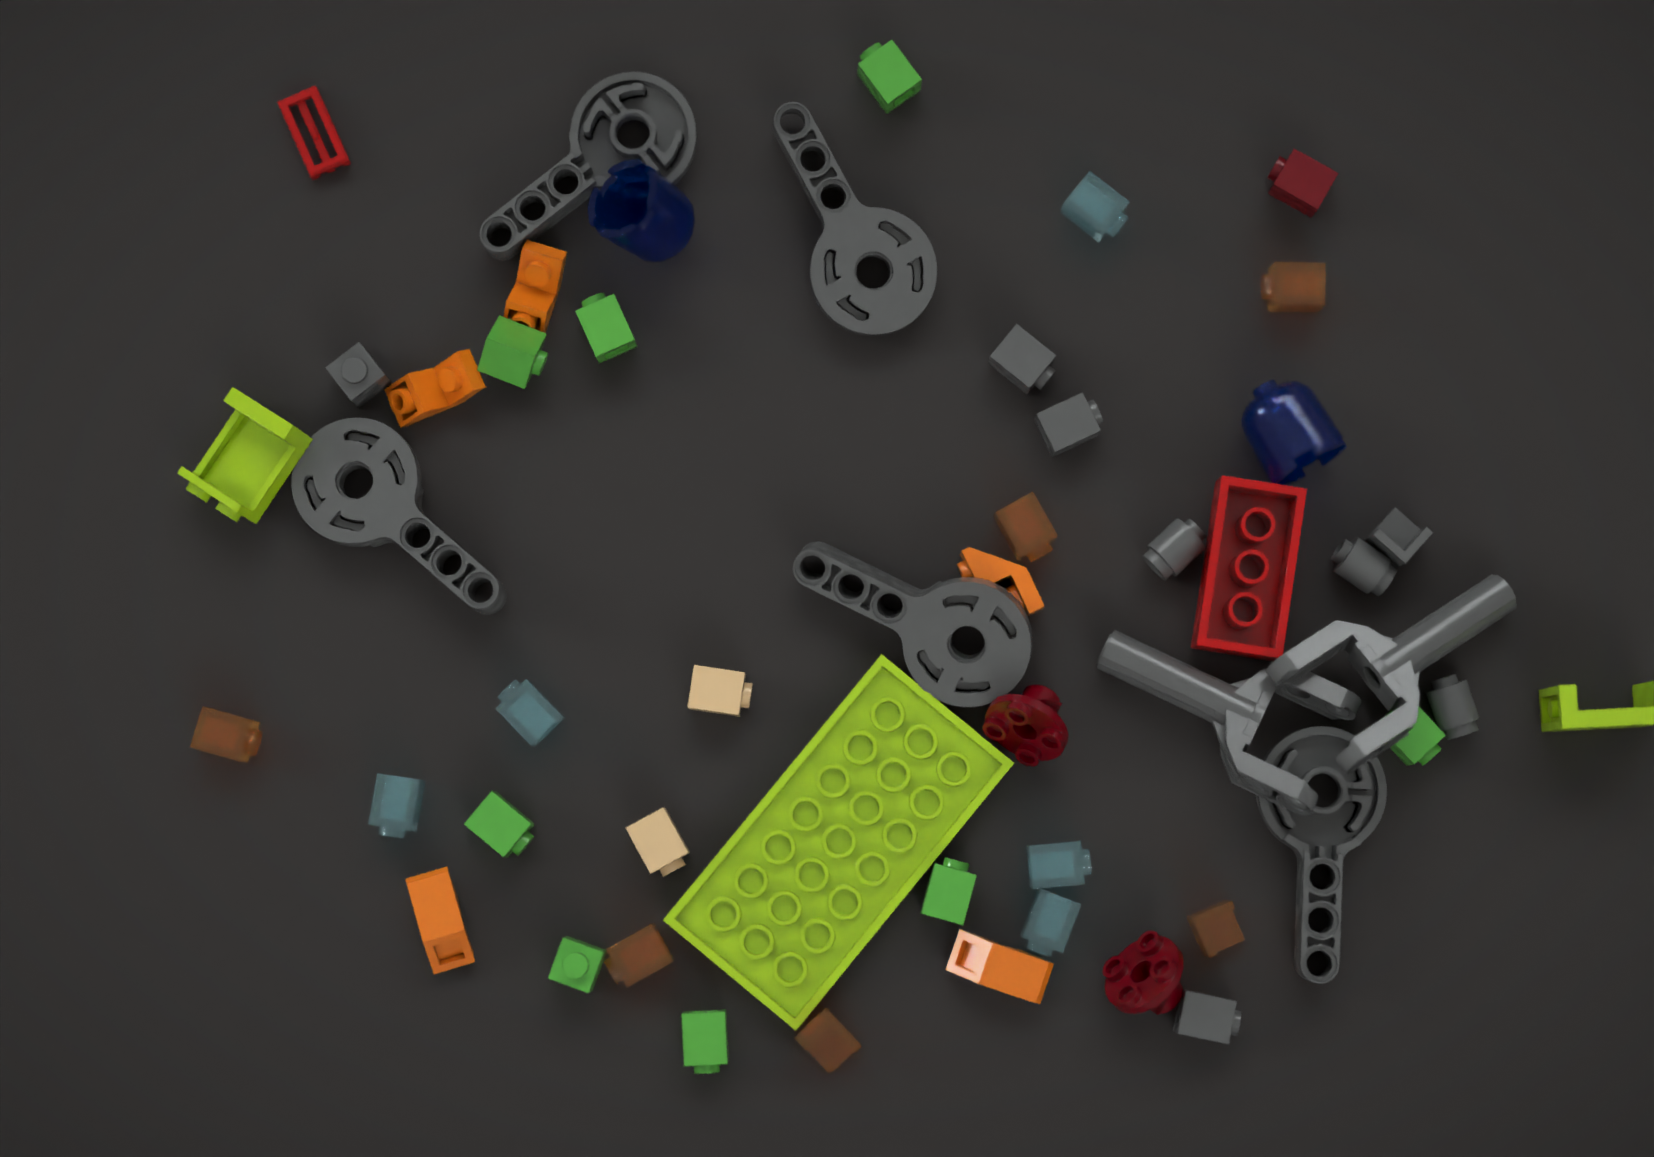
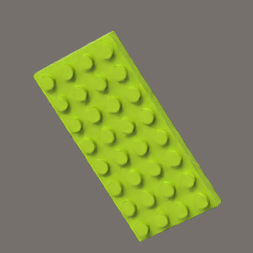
M881 654L663 921L796 1031L1013 766L1014 762L930 693L924 691L913 679Z

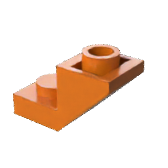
M526 240L521 251L516 283L506 300L503 317L546 333L562 282L567 256L566 251Z
M470 349L455 352L433 368L407 373L384 389L400 428L407 427L457 406L486 388L480 372L477 371L478 367Z
M971 547L961 550L960 557L962 561L957 563L961 577L981 578L996 584L1009 579L1011 586L1006 587V590L1019 601L1027 616L1045 607L1026 567Z
M448 867L406 878L419 931L433 973L438 974L476 962Z
M959 929L946 970L977 984L1040 1004L1054 963L1023 950L1004 946L972 932Z

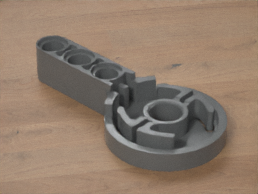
M643 72L615 74L591 87L578 103L572 117L569 132L571 145L569 154L482 223L480 239L488 254L497 260H509L522 251L526 240L535 241L595 194H608L625 200H644L661 195L674 187L689 170L697 147V129L694 115L687 100L680 91L666 80ZM645 91L647 92V97L632 98L625 100L621 103V100L632 96H644ZM601 116H605V118H602L596 126L592 140H586L584 137V133L586 138H591L596 122ZM631 120L643 122L650 130L647 142L635 149L624 147L617 139L619 128L625 122ZM683 137H684V145H683V147H682V149H681V151H680V154H679V156H678L677 161L675 162V164H674V165L672 166V168H671L670 166H671V164L674 162V160H675V158H676V156H677V154H678L679 148H680V147L682 146V144H683ZM573 177L578 180L576 190L570 194H561L556 191L557 183L562 178ZM654 178L656 179V180H654V181H652V182H649V183L637 184V185H634V186H625V185H623V184L621 183V180H622V182H623L624 184L633 185V184H635V183H640V182L649 181V180H652V179H654ZM531 203H540L545 206V212L538 220L531 221L523 217L524 209ZM507 229L512 232V237L508 244L502 247L490 244L491 235L496 230Z
M798 102L784 103L777 109L774 115L773 133L823 225L822 235L814 247L809 269L811 289L817 304L832 322L855 334L881 336L903 329L924 311L935 290L937 261L930 240L924 231L907 216L891 209L868 207L861 204L855 197L807 107ZM787 114H796L802 119L804 128L797 134H789L782 129L780 125L781 118ZM807 151H816L822 156L824 166L815 172L808 171L801 164V155ZM827 188L838 189L844 197V204L837 209L827 208L821 201L822 191ZM881 222H888V223L892 224L895 228H897V229L901 230L903 233H905L911 240L909 241L902 233H900L899 231L893 229V227H892L891 225L886 224V223H882V224L879 226V223H881ZM829 250H832V251H835V252H836V253H835V260H834V268H835L836 277H840L839 279H835V278H834V275H833V267H832V264H833V255H834V254L831 253V252H828L827 255H826V257H825L826 252L829 251ZM877 257L886 263L889 277L883 286L872 289L860 283L856 270L858 263L864 258ZM921 257L922 267H923V274H922L923 286H922L921 290L919 291V289H920V287H921V283H922V282H921V279H920V277H921V266H920V261H919V258ZM848 297H850V298H849V301H850L854 306H856L857 308H859L860 310H862V311H864V312H866V313H869L868 320H865L867 314H864V313L858 311L857 309H855L853 306H851V305L847 302V298H848Z
M368 418L341 419L324 426L311 436L312 442L292 471L291 487L298 512L314 531L331 542L350 547L372 546L374 548L387 543L398 544L478 613L491 615L503 608L507 599V592L502 582L425 516L422 509L425 489L422 488V474L419 461L411 446L402 436L384 423ZM350 432H360V433H364V434H370V435L377 436V437H379V439H376V438L370 437V436H366V435H360L359 433H351V434L348 435L349 440H346V435H347L348 433H350ZM392 466H394V468H395V470H396V472H397L398 479H399V484H400V485H398V483H397V478H396V475H395V472H394ZM357 469L369 470L373 477V485L370 491L361 498L354 499L348 497L344 490L346 477ZM310 477H312L313 480H308V482H307V489H308V491L310 492V495H311L312 501H313V503H314V505H315V507H316V510L313 508V506H312V504H311V501H310V498H309V494H308V492H307V490H306V481H307V479L310 478ZM346 519L356 522H364V524L351 523L346 521ZM421 529H429L430 539L428 543L421 548H414L412 540L415 533ZM452 556H460L462 560L460 570L453 575H445L443 567L446 560ZM483 583H492L493 594L491 598L486 602L477 603L475 601V591L478 586Z
M814 541L805 545L794 560L793 574L801 585L896 631L902 640L904 659L912 677L924 691L930 693L939 701L959 707L987 705L992 703L995 698L1012 691L1025 674L1033 646L1030 621L1019 601L1009 591L996 583L981 578L960 577L944 582L939 581L927 589H919L821 541ZM813 555L822 559L825 564V571L822 573L811 572L805 565V557ZM849 574L858 576L864 584V589L859 592L848 590L843 583V577ZM887 593L897 595L902 601V608L895 611L887 609L882 604L881 596ZM946 598L947 604L957 602L970 603L973 605L974 608L973 610H971L970 605L954 604L946 606L944 603V599ZM997 616L1007 627L1010 635L1015 634L1017 632L1016 636L1009 637V634L1007 633L1004 626L999 622V620H997L996 618L991 619V617ZM963 626H971L978 629L984 637L985 644L983 649L972 655L961 653L955 648L952 641L954 631ZM918 652H919V656H920L921 661H922L923 663H925L926 666H927V668L930 670V672H931L936 678H938V681H937L936 679H934V678L930 675V673L927 671V669L925 668V666L920 662L919 657H918ZM989 685H990V688L987 689V690H985V691H959V690H955L956 688H959V689H978V690H983V689L988 688Z
M1328 726L1308 727L1288 734L1268 751L1263 761L1277 767L1283 754L1292 749V751L1285 754L1278 768L1305 780L1307 783L1317 774L1330 776L1335 781L1338 789L1337 797L1331 805L1324 808L1315 805L1311 815H1300L1275 804L1282 823L1286 827L1291 828L1287 829L1281 824L1272 802L1256 795L1258 810L1265 825L1279 841L1290 847L1297 857L1294 967L1301 978L1318 984L1327 983L1334 979L1340 967L1343 858L1350 850L1361 845L1377 827L1382 818L1387 799L1386 778L1377 756L1356 770L1359 780L1353 782L1357 779L1355 772L1345 774L1336 763L1335 758L1349 746L1355 735L1345 730ZM1353 802H1355L1358 805L1357 811L1354 817L1352 818L1351 822L1346 826V828L1351 832H1347L1344 829V826L1348 823L1351 816L1353 815V812L1356 807L1355 804H1353ZM1318 864L1325 866L1330 874L1328 884L1322 889L1315 888L1311 884L1309 877L1312 868ZM1320 907L1328 915V924L1324 930L1315 932L1308 924V916L1313 909ZM1320 951L1325 955L1327 965L1321 974L1314 976L1308 971L1306 962L1311 953Z

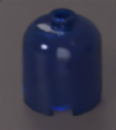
M638 159L624 160L612 166L608 170L611 176L605 181L602 188L599 190L595 187L591 192L588 204L589 223L597 229L600 236L644 261L663 262L677 256L687 246L695 227L694 206L688 197L658 171Z
M1275 380L1265 382L1252 392L1255 399L1246 406L1242 414L1241 427L1268 480L1275 484L1289 485L1306 477L1303 468L1318 459L1322 466H1325L1347 448L1343 441V435L1315 392L1308 385L1301 382L1287 381L1277 385Z

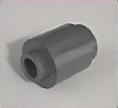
M1176 518L1147 545L1148 551L1142 555V558L1161 579L1166 581L1171 575L1175 577L1179 575L1206 549L1202 542L1206 535L1191 519L1183 522Z
M1358 536L1351 541L1346 538L1343 539L1331 556V560L1335 562L1333 572L1365 594L1371 592L1377 597L1380 596L1390 585L1397 573V568L1390 564V558Z
M1452 674L1431 681L1433 690L1425 693L1436 725L1444 732L1446 740L1478 731L1479 727L1476 720L1480 719L1467 679L1458 681L1456 674Z

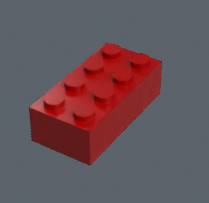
M1224 475L1215 481L1191 649L1273 662L1283 655L1307 488Z

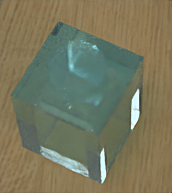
M1089 171L1064 201L1060 212L1100 243L1107 233L1114 238L1127 222L1129 217L1124 212L1128 207L1129 201Z
M525 679L521 684L517 680L509 684L498 696L502 703L495 708L533 747H536L566 718L528 679Z
M377 773L368 824L380 826L378 835L404 839L405 830L417 832L425 781Z
M1081 841L1026 846L1030 889L1085 884L1084 875H1091L1089 849H1081Z
M1038 888L1020 937L1029 940L1026 948L1051 957L1053 950L1063 953L1081 904Z

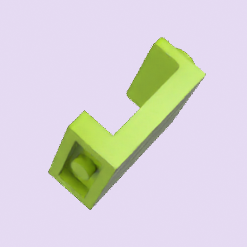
M232 387L223 401L233 407L235 411L196 469L190 472L181 466L177 474L190 481L185 489L203 501L208 502L211 496L220 501L215 509L238 522L240 517L243 516L257 524L313 439L291 423Z
M1654 681L1632 685L1633 708L1578 710L1576 684L1557 685L1540 689L1541 731L1556 732L1653 726Z

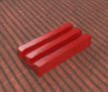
M316 85L277 102L312 180L320 178V175L325 172L329 174L336 171L335 168L341 165L345 167L351 164ZM313 99L338 156L330 158L305 100ZM296 104L322 159V163L315 165L290 107Z

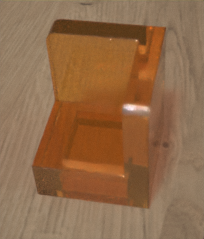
M1232 900L1221 901L1187 916L1204 957L1211 958L1217 955L1218 951L1245 940L1232 911L1235 909Z
M827 1006L795 1035V1039L806 1051L808 1050L828 1072H833L853 1052L856 1053L862 1047V1044Z

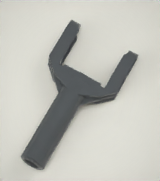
M1491 574L1395 638L1383 636L1365 625L1335 620L1277 658L1266 669V673L1277 686L1292 684L1344 649L1346 650L1348 661L1359 673L1366 685L1374 692L1388 711L1393 710V712L1353 737L1349 746L1335 758L1336 763L1343 772L1349 774L1408 736L1409 731L1412 730L1413 725L1417 722L1420 699L1418 688L1419 672L1515 610L1517 607L1516 596L1510 585L1502 577Z
M1116 630L1110 633L1096 663L1098 664L1097 669L1212 723L1220 743V757L1230 782L1300 815L1312 814L1318 801L1317 793L1310 788L1305 780L1246 753L1273 694L1276 693L1331 720L1355 719L1362 704L1361 699L1352 691L1312 672L1307 673L1292 684L1277 686L1266 673V669H1263L1252 678L1229 684Z

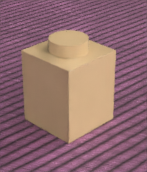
M694 665L688 709L740 717L741 708L749 709L753 683L745 682V672Z
M665 807L626 827L650 874L660 870L664 877L686 865L682 857L689 854L690 851Z

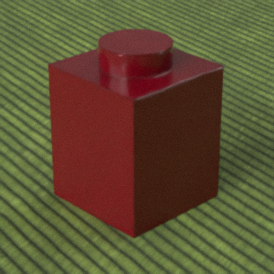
M1294 148L1287 159L1279 156L1267 177L1274 183L1267 194L1312 218L1338 173Z

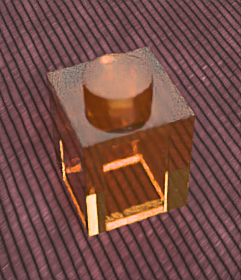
M1274 262L1269 268L1268 274H1263L1261 280V298L1268 299V311L1319 312L1325 306L1326 263Z
M1033 492L995 512L993 518L1018 561L1028 556L1030 562H1033L1053 550L1050 543L1055 541L1058 535Z
M202 706L190 748L248 763L250 755L255 756L261 744L262 731H258L260 722Z
M652 923L606 949L610 958L604 960L614 981L618 983L623 980L626 986L629 987L673 962L675 959L656 925Z

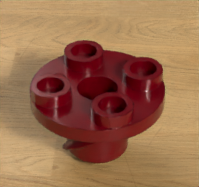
M1029 685L1023 690L1021 695L1006 694L995 698L985 715V723L983 724L984 734L990 739L997 741L1008 751L1014 753L1016 759L1027 766L1034 767L1038 765L1039 761H1049L1059 757L1069 740L1068 729L1064 721L1057 714L1062 703L1053 690L1043 685Z
M1151 930L1143 933L1137 941L1128 945L1118 956L1109 958L1104 964L1102 973L1106 977L1105 993L1108 1000L1118 1010L1128 1014H1137L1151 1010L1156 1015L1173 1010L1179 1004L1183 995V986L1179 982L1184 967L1182 952L1172 940L1160 936L1156 931Z

